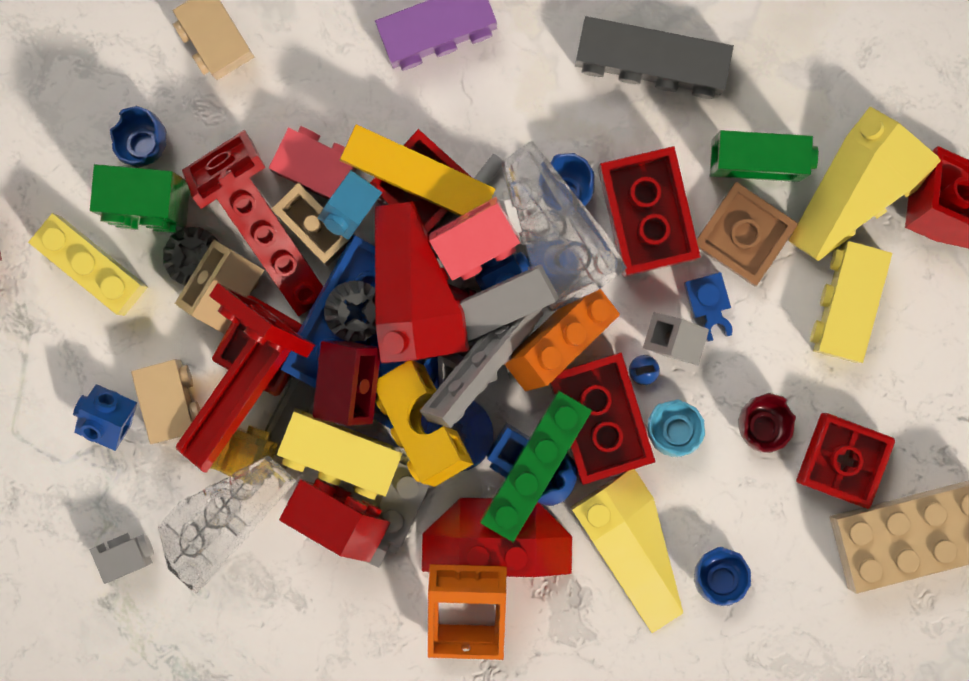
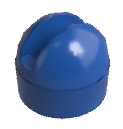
M649 355L637 356L630 363V377L638 384H651L659 376V364ZM648 365L654 366L655 372L636 375L635 368Z

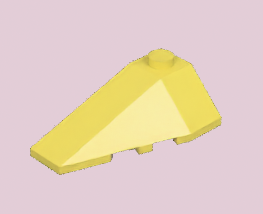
M869 107L846 136L788 241L817 261L821 260L856 234V229L875 216L878 219L887 212L886 207L903 195L907 198L917 191L941 161L940 158L899 122Z
M635 469L623 472L571 506L572 511L651 633H654L683 614L655 501Z

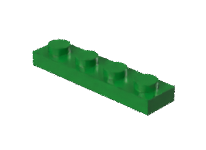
M560 390L556 392L480 520L482 525L512 542L515 541L591 414V408Z

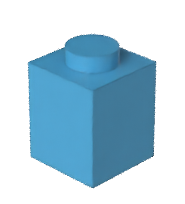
M350 170L317 219L323 222L325 227L333 234L341 235L349 240L382 192Z

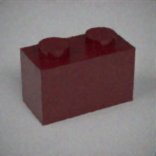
M321 341L313 418L346 426L373 424L380 365L379 347L348 341Z

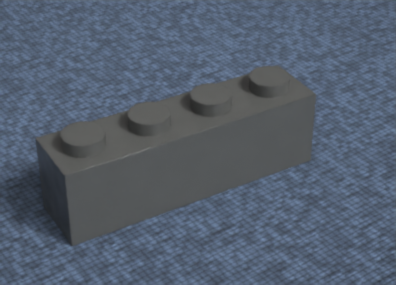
M585 16L575 67L582 68L581 73L589 76L604 77V72L619 75L618 80L621 82L640 84L641 80L656 82L655 88L660 90L677 92L678 87L693 90V96L714 99L715 94L721 95L725 91L734 45Z

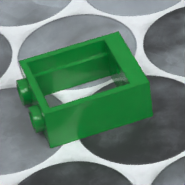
M720 130L711 141L709 177L800 182L811 175V169L817 168L818 146H813V136Z

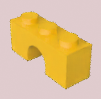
M411 360L406 361L378 378L375 402L384 415H388L393 425V428L390 430L396 444L400 448H404L410 460L407 462V467L412 477L417 482L436 487L473 465V462L456 430L443 426L430 434L424 432L421 424L422 414L420 410L437 390L425 366Z

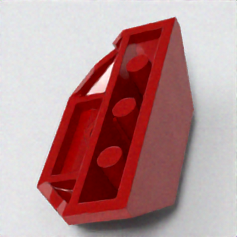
M460 497L422 534L423 572H429L430 564L504 566L507 567L506 577H543L572 574V535L539 503L535 505L514 542L480 523L493 498Z

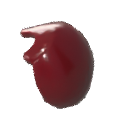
M767 393L752 398L741 409L738 418V428L741 437L753 450L772 453L784 448L793 437L796 416L791 412L786 403L787 399L783 396Z

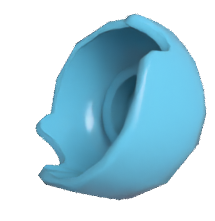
M679 399L662 404L659 403L648 418V437L654 448L663 455L682 457L691 454L699 448L704 439L705 423L703 417L696 407Z

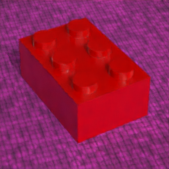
M675 146L599 164L597 169L623 277L691 262L701 258Z
M622 352L565 369L550 383L553 396L560 390L592 409L591 414L570 447L582 485L656 462Z

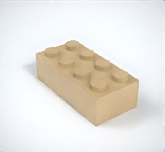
M969 480L875 504L870 509L859 508L829 516L847 587L856 594L969 565Z

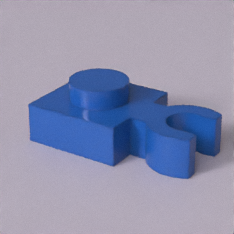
M719 272L684 282L693 318L705 317L706 322L703 327L709 329L706 341H713L711 328L715 324H719L724 328L725 336H731L733 332L732 325L726 318L722 317L721 313L722 310L731 308L722 273Z

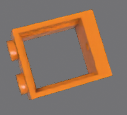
M430 564L428 586V658L504 660L507 567ZM439 603L496 604L495 626L439 624Z

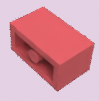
M300 126L298 132L288 127L269 169L296 184L299 182L302 187L330 199L350 170L353 172L357 170L339 161L345 147L334 143L332 148L318 142L320 135L302 126Z
M497 197L492 198L429 234V242L452 281L460 276L462 280L475 276L482 271V264L493 258L497 262L506 259L516 252L515 246L520 244L519 236Z

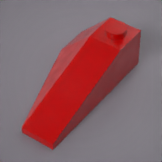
M937 146L932 152L941 161L918 190L908 196L905 228L936 242L969 249V160Z
M414 202L375 206L376 332L381 363L419 360L469 351L464 310L459 300L456 301L447 283L449 278L444 267H440L431 248L432 245L429 242L428 232Z

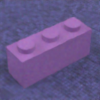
M427 0L375 20L392 68L400 66L402 71L422 64L421 58L435 53L437 57L448 55L458 49L456 44L469 39L472 44L482 42L492 37L491 31L497 29V21L489 0Z

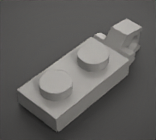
M401 462L397 466L386 497L383 496L379 508L382 509L380 516L391 523L369 563L378 568L381 566L387 550L396 554L399 547L403 545L430 486L417 482L410 474L407 465Z

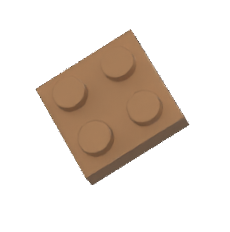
M735 182L698 236L697 244L699 250L755 287L799 223L738 182Z

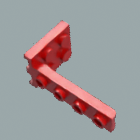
M243 130L182 169L191 196L200 209L216 199L219 201L299 317L312 308L324 286L250 177L266 167L247 132Z
M219 283L216 284L209 294L213 300L221 305L217 311L233 323L237 324L240 322L247 327L244 332L251 338L176 445L178 452L205 473L208 472L290 352L293 351L307 358L316 346L296 333L294 328L284 320L278 319L269 312L268 308L263 304Z

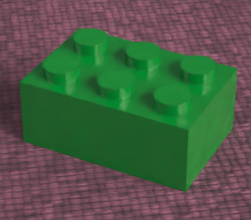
M94 164L90 212L100 215L101 222H107L108 225H114L116 228L138 230V225H142L156 232L175 233L176 227L187 226L190 190L186 180L173 171Z

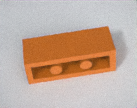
M598 285L575 292L513 351L511 358L504 365L525 392L548 386L620 316V313Z

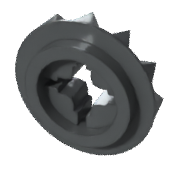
M183 227L181 230L170 235L166 246L163 248V265L170 277L176 282L186 285L198 266L190 263L181 268L186 259V255L183 253L184 250L181 248L182 245L194 250L204 244L198 255L201 260L214 239L218 241V239L211 232L200 227Z
M355 280L347 281L335 287L327 297L324 307L325 321L329 329L337 337L348 342L365 341L372 335L377 334L375 288L370 284ZM345 300L355 305H359L361 302L364 303L361 312L367 320L365 323L362 320L353 318L344 324L350 314L347 305L344 303Z

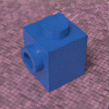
M506 422L487 452V460L492 462L489 467L506 478L530 437Z

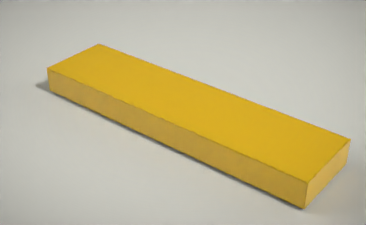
M357 124L354 126L339 160L459 216L491 200L496 189Z

